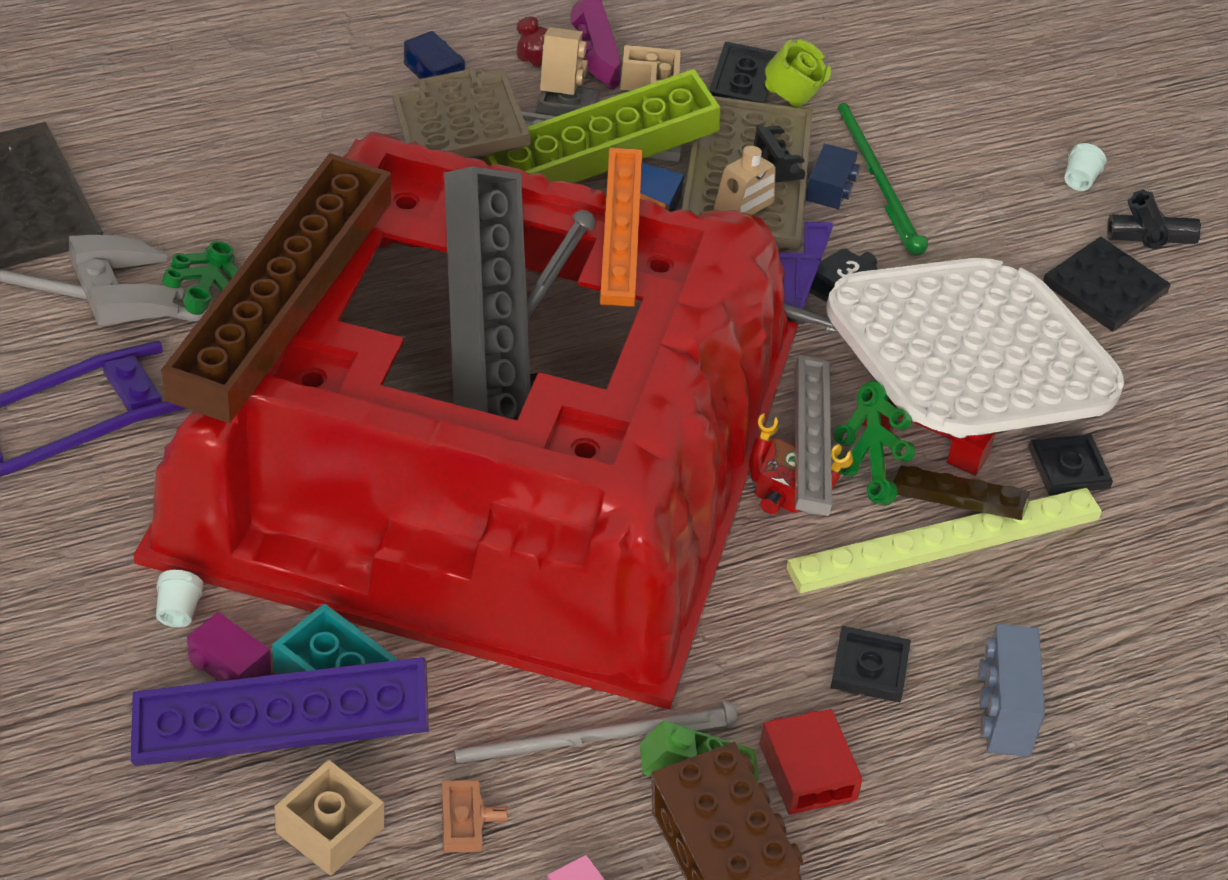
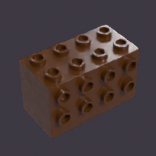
M735 742L653 771L652 814L686 880H801L799 874L800 866L803 865L801 852L795 843L790 844L785 835V823L781 815L773 813L769 806L770 798L763 783L758 784L753 776V765L749 756L746 753L741 754Z

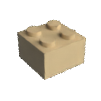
M328 760L275 805L276 833L332 876L384 829V802Z

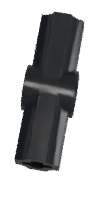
M1144 189L1134 192L1133 196L1128 199L1132 215L1112 214L1108 218V240L1143 241L1146 247L1157 249L1167 243L1198 244L1200 239V219L1165 217L1160 211L1153 193L1147 192Z

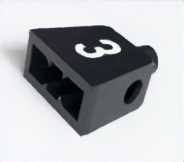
M848 249L839 250L820 262L810 293L827 303L829 293L834 288L835 282L842 277L856 272L878 270L876 257L870 252H865L858 256Z

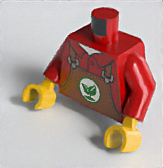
M763 413L758 419V426L761 432L760 437H756L749 459L751 479L757 484L755 494L762 499L760 502L761 508L769 514H776L780 507L797 513L800 510L795 509V446L775 437L772 442L769 441L770 435L775 434L778 430V420L775 417L774 425L770 428H765L762 425L765 419V413ZM840 444L834 446L831 450V457L834 461L831 465L832 490L841 476L839 473L841 468H847L853 462L851 451L847 453L844 459H837L842 451Z

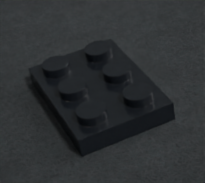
M725 41L709 89L710 93L716 97L766 103L769 90L765 86V80L767 79L765 69L777 52Z

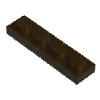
M901 465L893 481L897 487V495L1017 520L1023 519L1030 498V491L1018 489L1014 486H1002L987 483L980 479L972 480L953 476L949 473L922 470L915 466L907 467Z

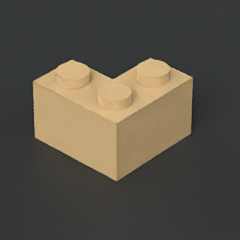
M548 28L544 35L540 91L574 95L577 87L582 86L583 79L587 76L588 60H584L587 43L582 41L583 31Z
M624 45L620 90L631 91L679 74L681 50Z

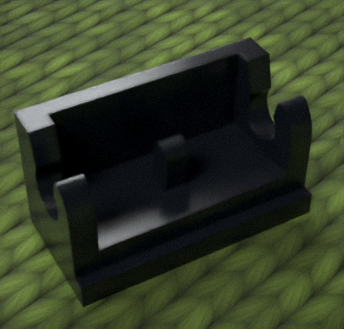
M757 125L754 146L761 149L762 158L775 166V183L805 179L806 172L804 169H800L797 164L805 162L803 157L791 155L785 146V141L775 139L773 136L774 134L785 133L784 129L781 126L763 127V125Z

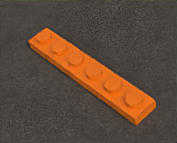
M609 148L600 305L635 306L642 150Z

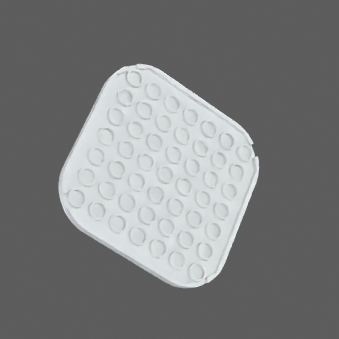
M967 258L856 272L846 275L835 282L834 288L829 293L826 308L830 321L874 379L884 386L888 397L896 407L907 411L912 417L913 422H918L937 431L949 433L957 438L1101 416L1117 404L1124 385L1123 374L1117 363L1056 294L1034 274L1023 268H1019L1017 271L1012 267L1002 266L1003 261L986 258Z

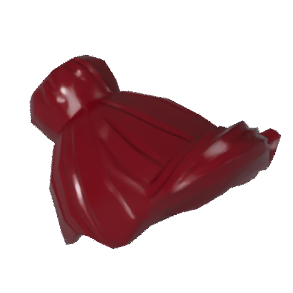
M533 16L522 18L518 21L516 30L521 35L517 43V57L522 61L530 62L536 67H542L544 35L548 29L539 26L537 18Z

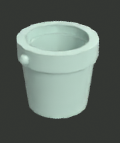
M1089 143L1075 145L1070 151L1064 176L1067 185L1078 191L1088 190L1106 165L1107 160L1103 151Z
M168 570L161 573L156 585L157 620L170 627L180 628L190 625L198 600L203 593V581L197 575L183 570Z

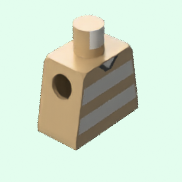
M756 146L745 147L742 158L726 166L723 171L714 210H737L753 215L774 203L775 166L761 157L762 151Z

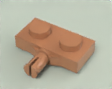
M479 780L442 781L444 853L482 852V830L485 822H507V806L485 807L480 796Z

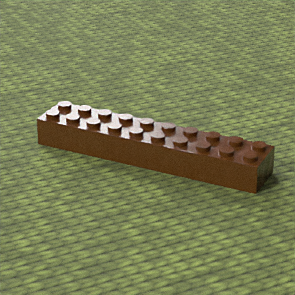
M328 154L162 367L164 401L227 423L232 422L391 205V172L338 155Z

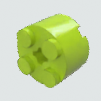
M791 39L781 47L767 64L765 69L767 78L765 86L769 91L777 93L783 99L789 101L792 106L799 108L803 104L808 103L829 80L831 68L829 64L825 66L822 60L825 56L816 46L802 39H798L796 42H791Z

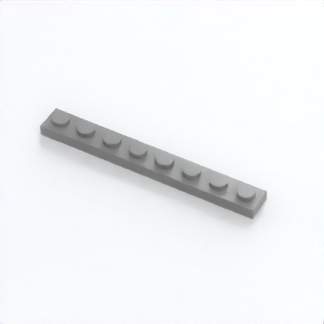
M798 355L795 365V509L812 515L821 514L829 516L832 507L829 361Z

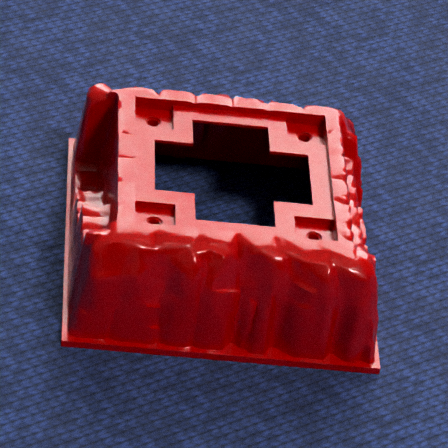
M370 132L362 140L355 139L348 153L343 157L391 172V205L232 422L227 423L192 411L177 427L176 434L171 442L164 446L163 459L156 469L153 519L134 553V564L164 572L168 570L191 572L197 575L204 583L314 612L325 603L350 623L671 710L750 473V455L756 437L759 438L761 433L758 419L760 415L765 413V419L762 424L765 427L797 333L798 323L787 321L784 309L785 271L779 257L778 245L771 230L762 218L737 210H711L710 212L700 213L697 216L690 210L680 209L670 212L655 202L640 199L635 300L642 301L607 389L538 372L518 420H513L382 386L404 343V338L344 323L340 319L378 248L398 243L412 248L426 247L447 253L444 173L473 166L521 173L525 269L543 273L575 223L572 215L579 210H586L592 213L596 220L595 229H587L557 277L577 281L578 286L601 291L607 194L602 190H592L582 184L565 181L551 182L543 174H529L521 169L498 164L488 166L482 160L464 158L454 152L445 150H431L423 145H419L417 141L404 143L394 136L378 132Z

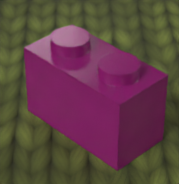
M220 612L215 613L187 636L189 661L196 669L204 670L214 677L216 682L267 676L271 672L270 649Z

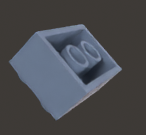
M996 624L993 637H987L986 660L981 659L978 668V679L984 681V687L981 688L979 700L980 709H985V716H983L981 722V737L987 738V753L1030 757L1045 715L1039 628Z

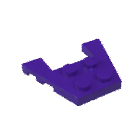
M805 222L804 253H779L785 271V304L804 308L832 232L833 223Z

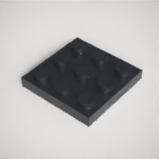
M1101 236L1044 275L1043 282L1051 290L1112 332L1168 293L1171 283Z

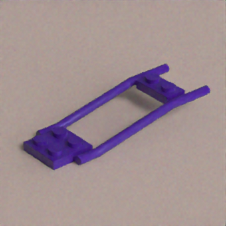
M158 340L100 354L1 393L0 408L103 367V373L128 411L5 462L0 452V477L19 471L135 422L187 409L167 401L162 402V396L137 360L138 358L162 353L161 342Z

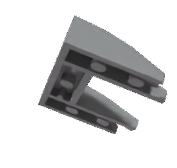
M117 235L69 236L70 259L98 326L179 313V305L173 303V300L183 301V288H170L168 286L152 284H118L112 270L167 262V254L164 251L152 248L147 241Z

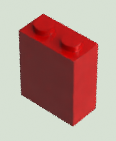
M832 709L809 711L803 715L789 718L779 717L763 723L759 745L788 815L858 799L863 778Z

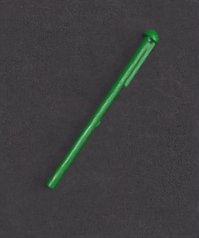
M841 103L838 106V111L864 157L869 173L874 174L876 182L889 204L884 208L907 252L914 256L922 255L928 248L927 238L917 234L848 104Z

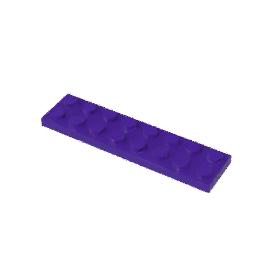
M424 657L134 691L132 699L131 762L134 766L429 732L427 662Z

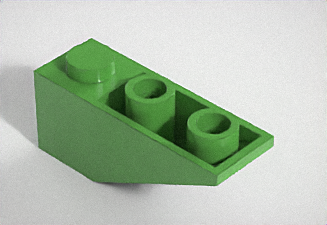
M663 720L640 743L642 774L652 776L653 771L732 742ZM736 744L741 754L746 753L749 756L754 769L753 776L758 781L755 749Z

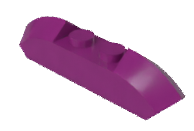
M578 0L571 11V23L578 31H583L582 41L587 43L584 60H588V70L601 83L614 90L620 83L621 60L602 0Z

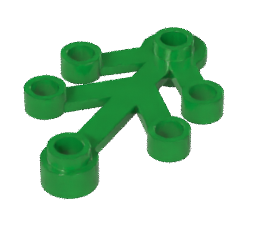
M213 241L202 253H176L173 255L171 268L165 270L162 282L170 288H179L182 280L201 278L197 286L187 288L183 299L186 311L191 314L200 315L209 307L211 293L209 291L212 284L214 283L222 292L229 283L219 270L223 269L231 279L238 271V268L233 264L235 260L234 250L225 242ZM208 263L207 266L190 268L192 264Z
M869 381L859 389L857 394L858 407L847 425L838 426L834 432V439L837 443L851 446L856 440V432L867 418V428L851 452L853 462L847 471L846 468H841L839 473L847 477L855 476L859 471V464L868 450H870L872 481L867 486V494L872 502L888 506L896 499L897 487L894 482L886 479L883 444L892 450V454L896 459L903 462H908L914 457L915 447L912 443L899 439L881 425L880 412L889 418V423L892 427L899 430L908 429L912 423V417L907 411L899 409L888 402V395L882 384L876 381ZM903 415L902 422L898 424L899 417ZM847 431V437L843 440V435ZM906 446V452L904 455H901L902 448Z

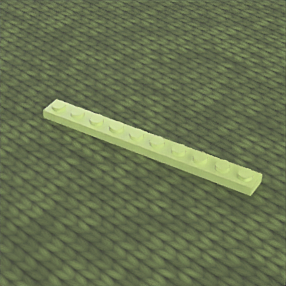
M1082 488L1029 501L1022 520L979 513L789 559L786 569L800 594L1100 519L1102 510L1089 490Z

